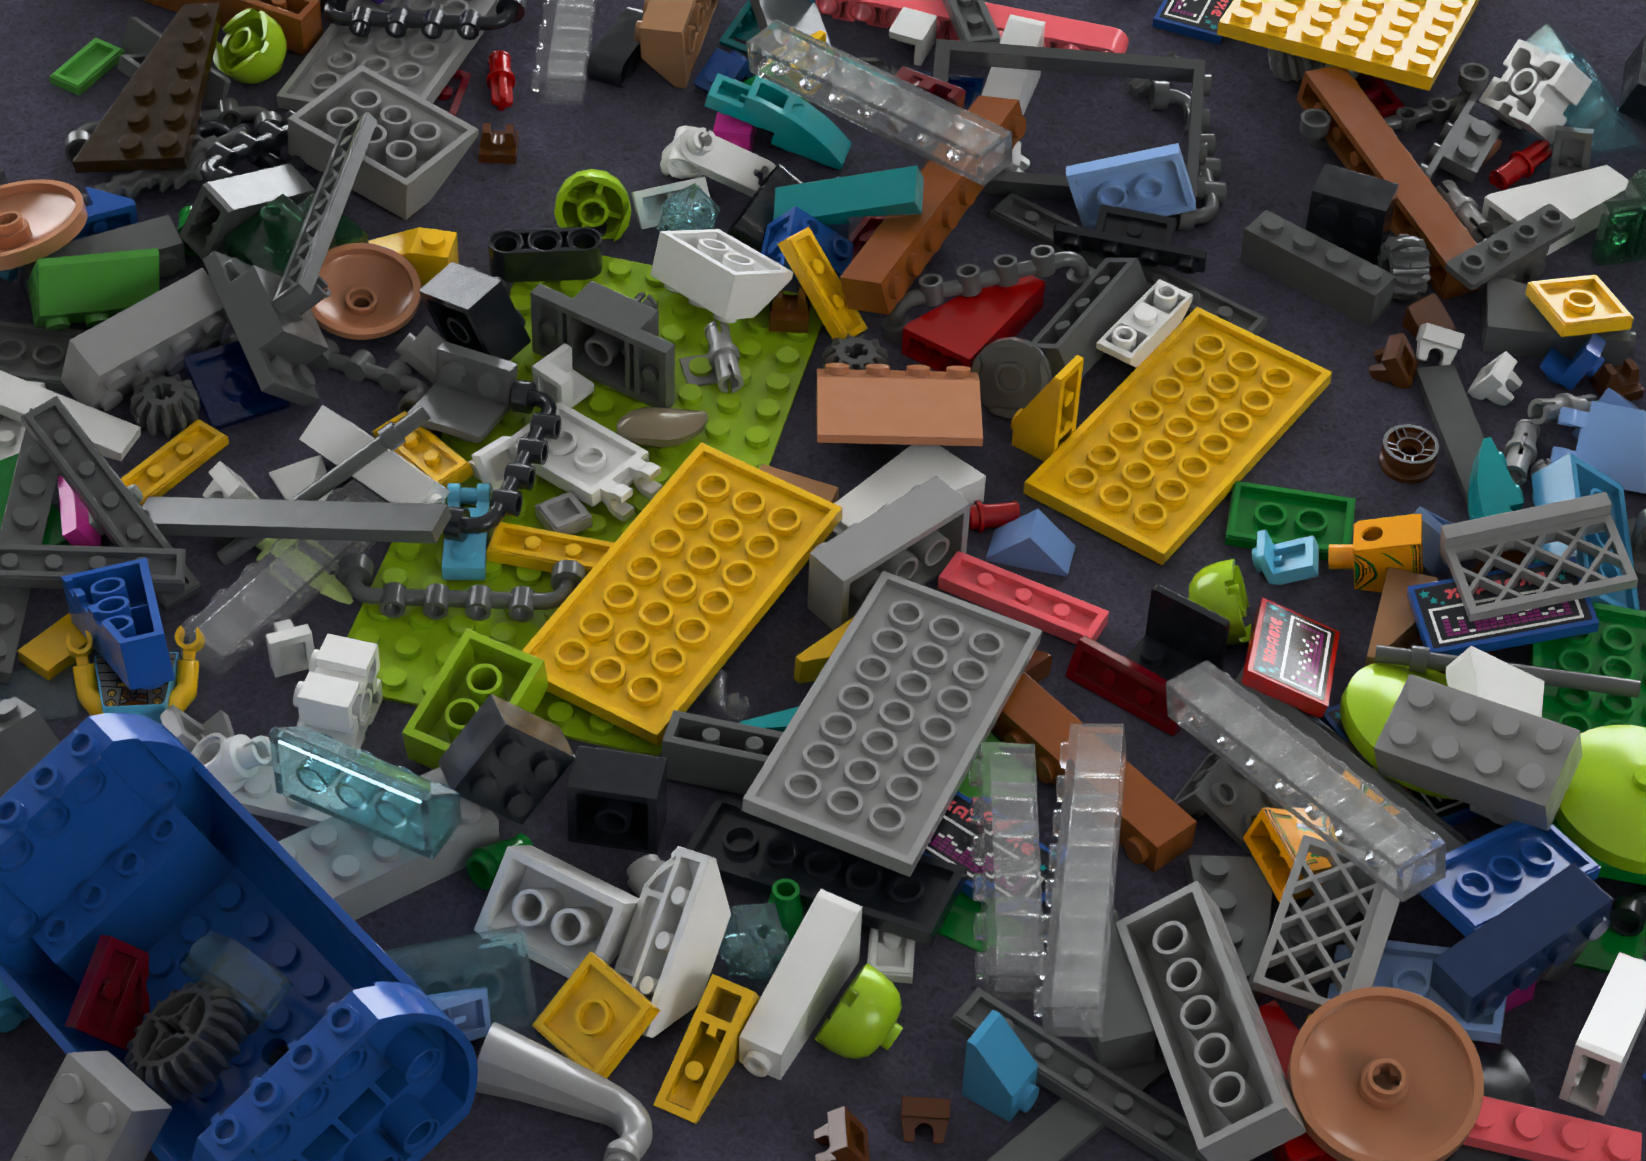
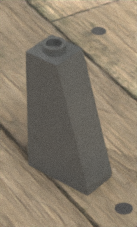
M290 163L205 183L198 193L179 236L202 260L213 251L223 254L289 222L305 212L315 189Z
M1499 276L1485 283L1482 296V352L1502 354L1507 351L1510 355L1543 359L1547 351L1553 347L1571 360L1592 335L1561 337L1526 296V284ZM1621 330L1595 333L1606 341L1600 355L1605 359L1602 365L1610 363L1612 366L1623 365L1626 356L1634 354L1636 332Z

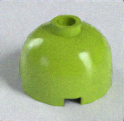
M248 8L236 14L226 23L222 30L227 34L222 44L218 41L216 42L213 61L217 69L242 84H259L280 71L286 56L287 41L281 26L273 18L261 10L257 12L253 8Z
M587 169L578 171L565 179L556 194L554 215L560 228L579 227V223L580 227H598L606 222L607 230L601 237L602 239H614L615 242L621 238L629 226L631 204L628 192L617 177L603 170Z
M1235 559L1205 566L1194 575L1190 582L1189 598L1187 599L1218 613L1230 621L1226 646L1250 642L1251 624L1244 627L1242 620L1243 617L1247 616L1246 608L1249 607L1244 580L1239 566L1235 565Z
M866 963L839 999V1003L830 1015V1020L826 1019L814 1040L828 1050L842 1057L852 1059L868 1057L879 1046L888 1050L903 1029L896 1022L902 1005L900 994L895 985L883 973Z

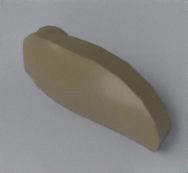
M643 407L622 416L616 425V434L634 444L653 447L677 446L692 440L705 429L708 414L705 411Z

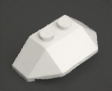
M677 846L671 853V858L663 863L644 884L614 969L661 1010L642 1034L654 1038L699 1004L731 917L716 858Z

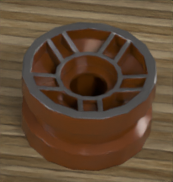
M1407 424L1390 428L1384 434L1379 457L1381 470L1387 477L1401 483L1414 484L1428 480L1434 473L1439 451L1438 440L1430 431L1421 426Z

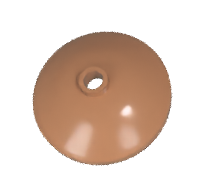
M371 243L340 245L328 250L319 276L328 284L327 288L330 289L331 295L321 300L311 310L318 325L334 335L357 340L384 337L404 327L416 314L421 300L419 293L421 289L420 279L412 264L392 249Z

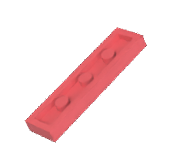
M958 550L938 578V589L1038 628L1073 644H1077L1078 639L1084 636L1096 641L1108 623L1109 611Z
M1483 1096L1479 1116L1463 1145L1532 1161H1641L1642 1133Z

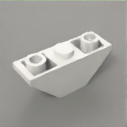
M1159 279L1097 342L1096 348L1137 368L1182 322L1192 302L1193 295Z

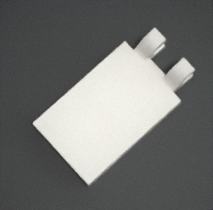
M559 401L556 403V415L561 417L560 435L557 440L544 438V440L548 441L549 445L547 461L544 465L531 464V466L535 467L538 476L566 492L572 491L578 499L592 507L603 501L613 516L622 522L626 521L635 514L634 507L625 502L633 495V489L629 485L634 482L639 492L652 500L663 487L653 480L661 474V467L649 462L648 451ZM530 423L511 436L516 448L518 447L519 440L522 437H527L530 431Z

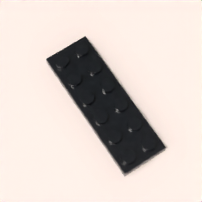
M719 793L686 846V849L716 858L721 879L724 883L770 896L772 886L777 880L791 879L799 885V896L803 907L810 908L820 889H823L862 906L861 925L930 946L935 941L967 880V867L923 854L913 873L908 877L741 811L742 800Z

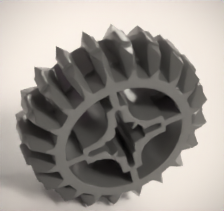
M203 978L197 981L196 984L189 981L184 984L180 991L176 989L171 990L168 998L164 1001L158 1000L154 1010L151 1013L144 1014L146 1019L141 1025L134 1028L133 1031L136 1036L126 1045L129 1052L126 1054L124 1062L131 1072L167 1104L170 1105L178 1099L185 1102L193 1092L200 1095L207 1084L210 1082L217 1083V1076L223 1070H229L228 1064L231 1059L240 1055L241 1051L238 1046L248 1037L245 1032L250 1023L245 1016L247 1010L241 1005L242 1002L226 986H221L216 980L209 982Z

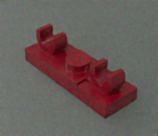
M1087 636L1078 639L1065 677L1171 736H1175L1181 730L1194 699V695Z

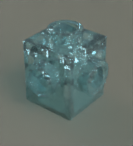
M693 183L677 194L670 196L661 207L663 213L657 229L659 231L713 229L721 208L696 183Z
M776 903L732 906L730 909L731 917L719 948L721 958L726 960L729 976L747 975L749 979H762L774 973L789 946L788 934L781 927Z

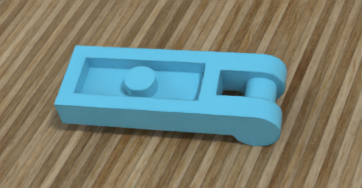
M448 483L447 489L450 493L447 495V504L449 507H461V504H476V508H468L470 517H479L489 511L490 484L477 483V488L461 487V483ZM488 532L468 534L464 542L446 540L444 538L443 580H485Z

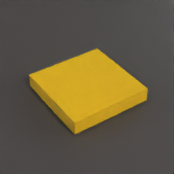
M1597 275L1531 281L1527 284L1526 296L1561 337L1630 330L1634 317Z
M590 951L535 1020L532 1027L568 1059L607 1079L661 1010L598 955Z

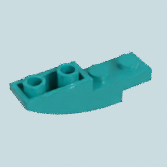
M717 73L706 98L705 107L750 123L757 128L773 132L772 145L841 171L852 143L829 118L789 90L757 75L752 86Z
M1491 437L1483 439L1473 462L1468 488L1470 520L1521 510L1524 505L1523 492L1520 486L1514 483L1507 470L1506 458L1502 452L1497 450ZM1535 559V563L1541 562L1539 559Z

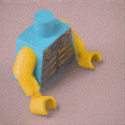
M182 626L177 628L175 641L183 650L182 659L179 658V652H169L175 680L165 682L161 687L151 690L142 688L130 690L101 655L94 656V663H90L89 655L93 650V639L87 630L85 631L88 644L83 649H75L71 645L70 633L66 637L67 650L76 659L77 666L72 667L77 697L90 716L105 713H129L151 718L162 724L160 714L174 705L184 712L197 696L199 660H195V655L203 648L205 643V637L198 627L196 628V639L191 644H184L185 630Z

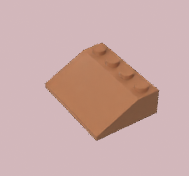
M845 363L825 364V369H817V443L983 446L980 380L978 373L971 372L970 367L948 366L946 372L930 371V367L926 365L906 366V371L890 370V366L886 364L866 365V370L849 369L850 365Z

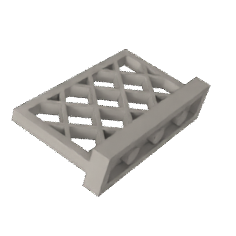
M1607 492L1441 526L1439 553L1443 564H1448L1469 621L1473 622L1637 587L1638 578L1612 519V504ZM1605 532L1608 538L1603 548L1583 540L1586 535ZM1557 541L1568 545L1561 557L1542 549L1544 544ZM1576 549L1595 557L1589 569L1569 561ZM1509 550H1519L1527 554L1520 565L1500 557L1503 552ZM1475 558L1485 562L1478 574L1461 567L1460 564L1461 561ZM1534 558L1554 566L1547 578L1527 569ZM1605 561L1620 568L1623 575L1608 578L1596 573L1602 562ZM1493 566L1513 575L1506 586L1486 578ZM1561 570L1582 578L1578 585L1569 587L1555 582ZM1520 578L1540 587L1536 594L1526 596L1513 589ZM1480 587L1498 595L1493 603L1476 606L1473 595Z
M1303 835L1251 989L1315 1011L1330 999L1317 995L1311 985L1313 983L1331 977L1340 994L1355 989L1372 987L1413 860L1395 855L1393 863H1389ZM1310 852L1327 858L1333 868L1314 875L1305 861L1307 853ZM1361 869L1379 876L1375 884L1358 889L1349 873ZM1300 874H1302L1304 879L1298 881ZM1339 877L1349 894L1330 901L1320 884ZM1311 888L1320 905L1301 911L1293 898V894ZM1371 897L1370 903L1368 905L1365 899ZM1355 903L1364 916V920L1346 926L1337 909ZM1289 910L1292 916L1286 917L1287 911ZM1327 914L1336 931L1317 937L1308 921ZM1298 925L1308 942L1289 949L1280 935V931ZM1359 933V936H1358V939H1357V942H1356V940L1354 939L1353 935H1356V934ZM1343 940L1350 950L1352 957L1334 964L1324 947ZM1275 946H1276V948L1278 949L1279 953L1273 955V952H1274V949H1275ZM1314 951L1324 968L1305 975L1295 958ZM1285 962L1295 977L1294 980L1283 984L1265 978L1268 968ZM1347 971L1345 979H1343L1340 973Z

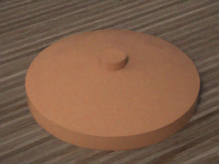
M46 179L25 180L0 185V271L17 268L35 262L37 259H42L64 247L80 233L87 221L88 214L83 196L77 188L65 182Z
M1390 987L1360 988L1345 992L1325 1002L1314 1011L1300 1029L1288 1063L1287 1082L1289 1090L1304 1122L1307 1134L1320 1148L1338 1161H1444L1456 1152L1469 1136L1479 1116L1483 1102V1069L1475 1045L1467 1032L1451 1014L1433 1001L1402 989Z

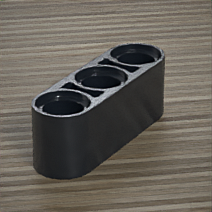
M628 6L594 48L587 64V77L589 79L623 88L624 86L621 84L627 77L631 78L639 67L637 63L641 59L640 43L635 42V26L637 20L643 19L642 9Z
M779 163L758 187L728 229L727 234L761 253L767 224L773 221L775 188L804 182L785 165Z
M592 228L501 230L493 233L488 240L490 275L492 277L497 276L504 282L587 280L597 277L602 271V237L597 230Z

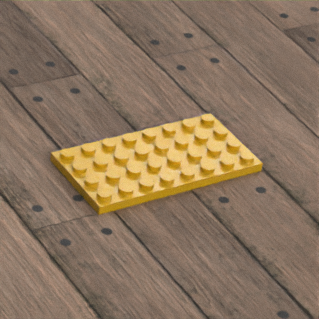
M1196 307L1025 481L1024 494L1163 565L1232 491L1235 482L1241 481L1329 386L1332 372L1208 311Z
M700 443L522 651L544 660L548 692L659 746L665 735L673 710L686 712L808 562L810 552L823 543L842 520V507L704 443Z

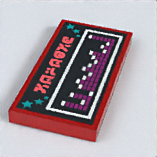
M1262 597L1255 613L1241 683L1312 716L1322 718L1329 705L1340 632Z

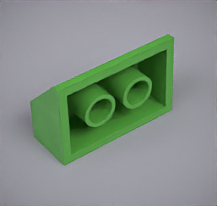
M158 248L37 259L27 280L34 327L46 326L48 331H58L69 328L71 323L86 322L88 327H94L159 291Z

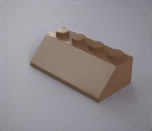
M645 0L643 19L637 20L635 26V42L640 43L641 58L674 87L687 88L718 0Z

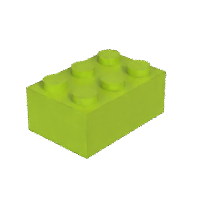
M466 629L402 731L408 759L431 769L440 767L438 760L490 694L533 714L548 689L544 660Z

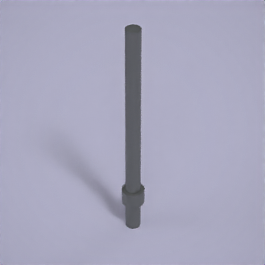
M420 405L395 424L392 421L377 431L379 436L290 500L318 501L388 449L393 452L406 442L405 437L430 420L431 417L424 407ZM236 538L218 551L217 556L227 566L265 538Z
M1377 645L1374 662L1409 666V671L1426 673L1427 669L1446 671V667L1458 656L1429 652L1430 647L1412 645V649ZM1508 663L1545 681L1544 685L1639 697L1640 680Z

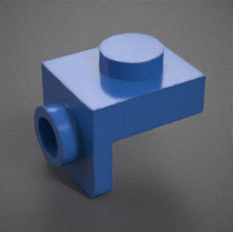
M717 47L693 84L700 90L709 93L717 73L740 82L743 78L749 79L753 77L754 73L748 66L750 61L744 55L735 50H732L729 54Z
M1592 334L1571 360L1551 347L1545 354L1539 367L1551 382L1557 385L1562 384L1571 391L1584 375L1591 378L1601 367L1605 359L1600 355L1606 341L1597 334Z

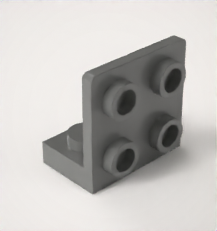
M444 341L437 348L436 383L408 411L407 415L422 405L431 417L430 420L421 425L425 429L437 430L459 437L463 441L481 443L511 410V391L517 380L518 364Z
M1237 737L1207 754L1173 801L1190 816L1195 814L1199 818L1207 813L1245 853L1253 856L1243 836L1261 809L1291 810L1297 802V798Z

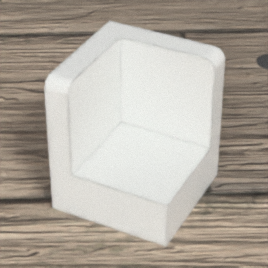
M903 7L889 29L890 38L915 45L914 65H922L936 41L937 16Z
M566 343L532 366L533 382L536 384L537 391L545 392L554 399L555 403L560 401L572 408L594 392V383L573 370L572 347Z

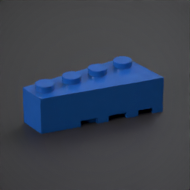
M147 557L61 576L72 623L86 639L85 630L91 634L93 647L130 690L139 688L145 690L156 689L164 685L165 682L175 680Z

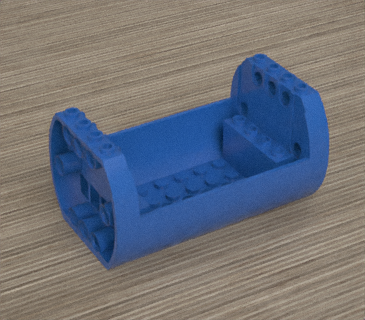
M105 713L88 716L0 798V979L66 1054L108 1050L128 1068L124 1062L127 1052L64 1026L100 935L112 936L149 953V977L146 982V989L149 994L150 1013L157 1006L158 1000L164 1001L169 997L171 990L176 989L180 991L185 983L190 981L196 984L197 981L204 978L209 982L216 980L221 986H233V994L241 1000V1005L247 1010L245 1016L249 1018L259 1015L261 1018L257 1030L249 1034L247 1039L238 1046L241 1053L231 1059L228 1064L230 1069L223 1070L217 1076V1083L210 1082L207 1084L200 1095L193 1092L185 1102L178 1099L170 1104L172 1110L150 1149L160 1161H420L470 1113L477 1087L478 1065L473 1045L466 1035L165 726L151 718L137 714ZM198 957H206V963L202 971L196 975L188 976L187 969L189 964ZM288 1045L289 1051L274 1065H269V1057L272 1051L279 1046Z

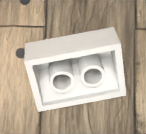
M720 229L660 231L650 275L664 283L665 289L681 293L689 298L688 302L690 304L706 308L714 313L713 317L716 320L725 323H735L737 319L754 318L792 280L793 271Z
M531 845L508 846L474 931L569 978L590 951L598 955L608 965L612 963L622 949L639 898Z

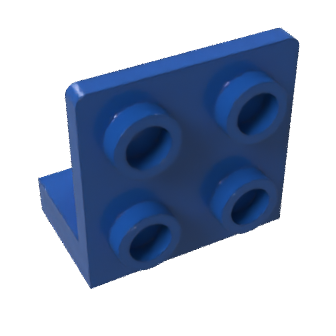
M797 206L767 224L761 254L791 271L793 270L780 250L778 243L807 227L813 232L839 279L852 262L854 244ZM793 272V277H792V279H794L795 281H797L798 283H800V282L798 281L796 275H795L794 272Z

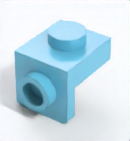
M1267 530L1257 531V547L1252 549V560L1256 571L1263 572L1269 584H1287L1318 576L1319 546L1313 535L1273 544Z

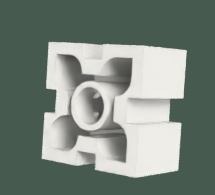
M1518 39L1503 62V65L1508 69L1501 79L1494 76L1479 102L1498 119L1520 130L1524 128L1531 135L1547 140L1552 144L1556 125L1564 126L1568 120L1563 115L1568 105L1577 106L1592 80L1571 61L1551 52L1547 55L1539 47Z
M328 633L320 650L315 649L309 662V673L305 681L298 682L293 696V705L298 707L299 712L296 732L297 736L302 738L303 745L357 757L365 739V732L368 726L372 724L383 701L381 680L376 677L380 669L378 644Z

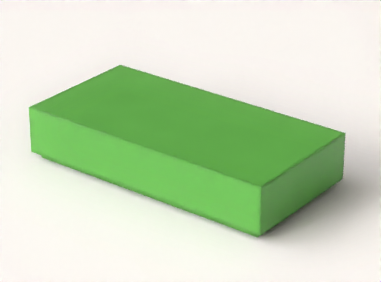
M95 37L49 76L50 83L80 96L119 63L120 55H125V50Z

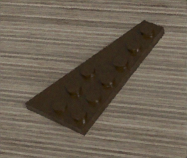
M220 3L184 4L72 161L76 173L185 169L188 167L223 16Z

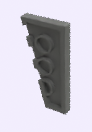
M1188 855L1185 864L1188 885L1198 880L1219 906L1251 987L1269 934L1273 890L1254 857ZM1252 990L1256 1003L1259 1004L1262 993Z

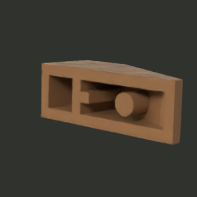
M1388 567L1365 666L1377 663L1374 662L1377 645L1408 649L1420 635L1407 597V587L1438 581L1437 577Z

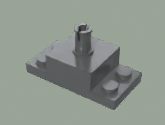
M213 251L205 257L203 262L261 391L304 407L320 400L314 387L315 378L306 365L329 349L311 310L313 306L331 295L326 281L318 275L311 296L284 314H281L272 305L282 279L281 276L255 265L250 266L235 257L231 258L217 251Z
M590 281L574 298L542 284H539L530 292L532 350L534 353L546 357L566 343L572 347V367L576 372L652 407L671 408L675 404V344L659 337L658 305L651 295L646 297L645 292H640L635 296V299H631L593 281Z

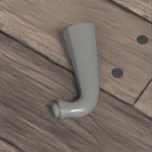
M497 1022L492 1024L477 1060L478 1079L476 1092L525 1102L607 1125L617 1133L619 1138L609 1143L603 1161L641 1160L651 1144L653 1130L650 1115L638 1099L612 1081Z

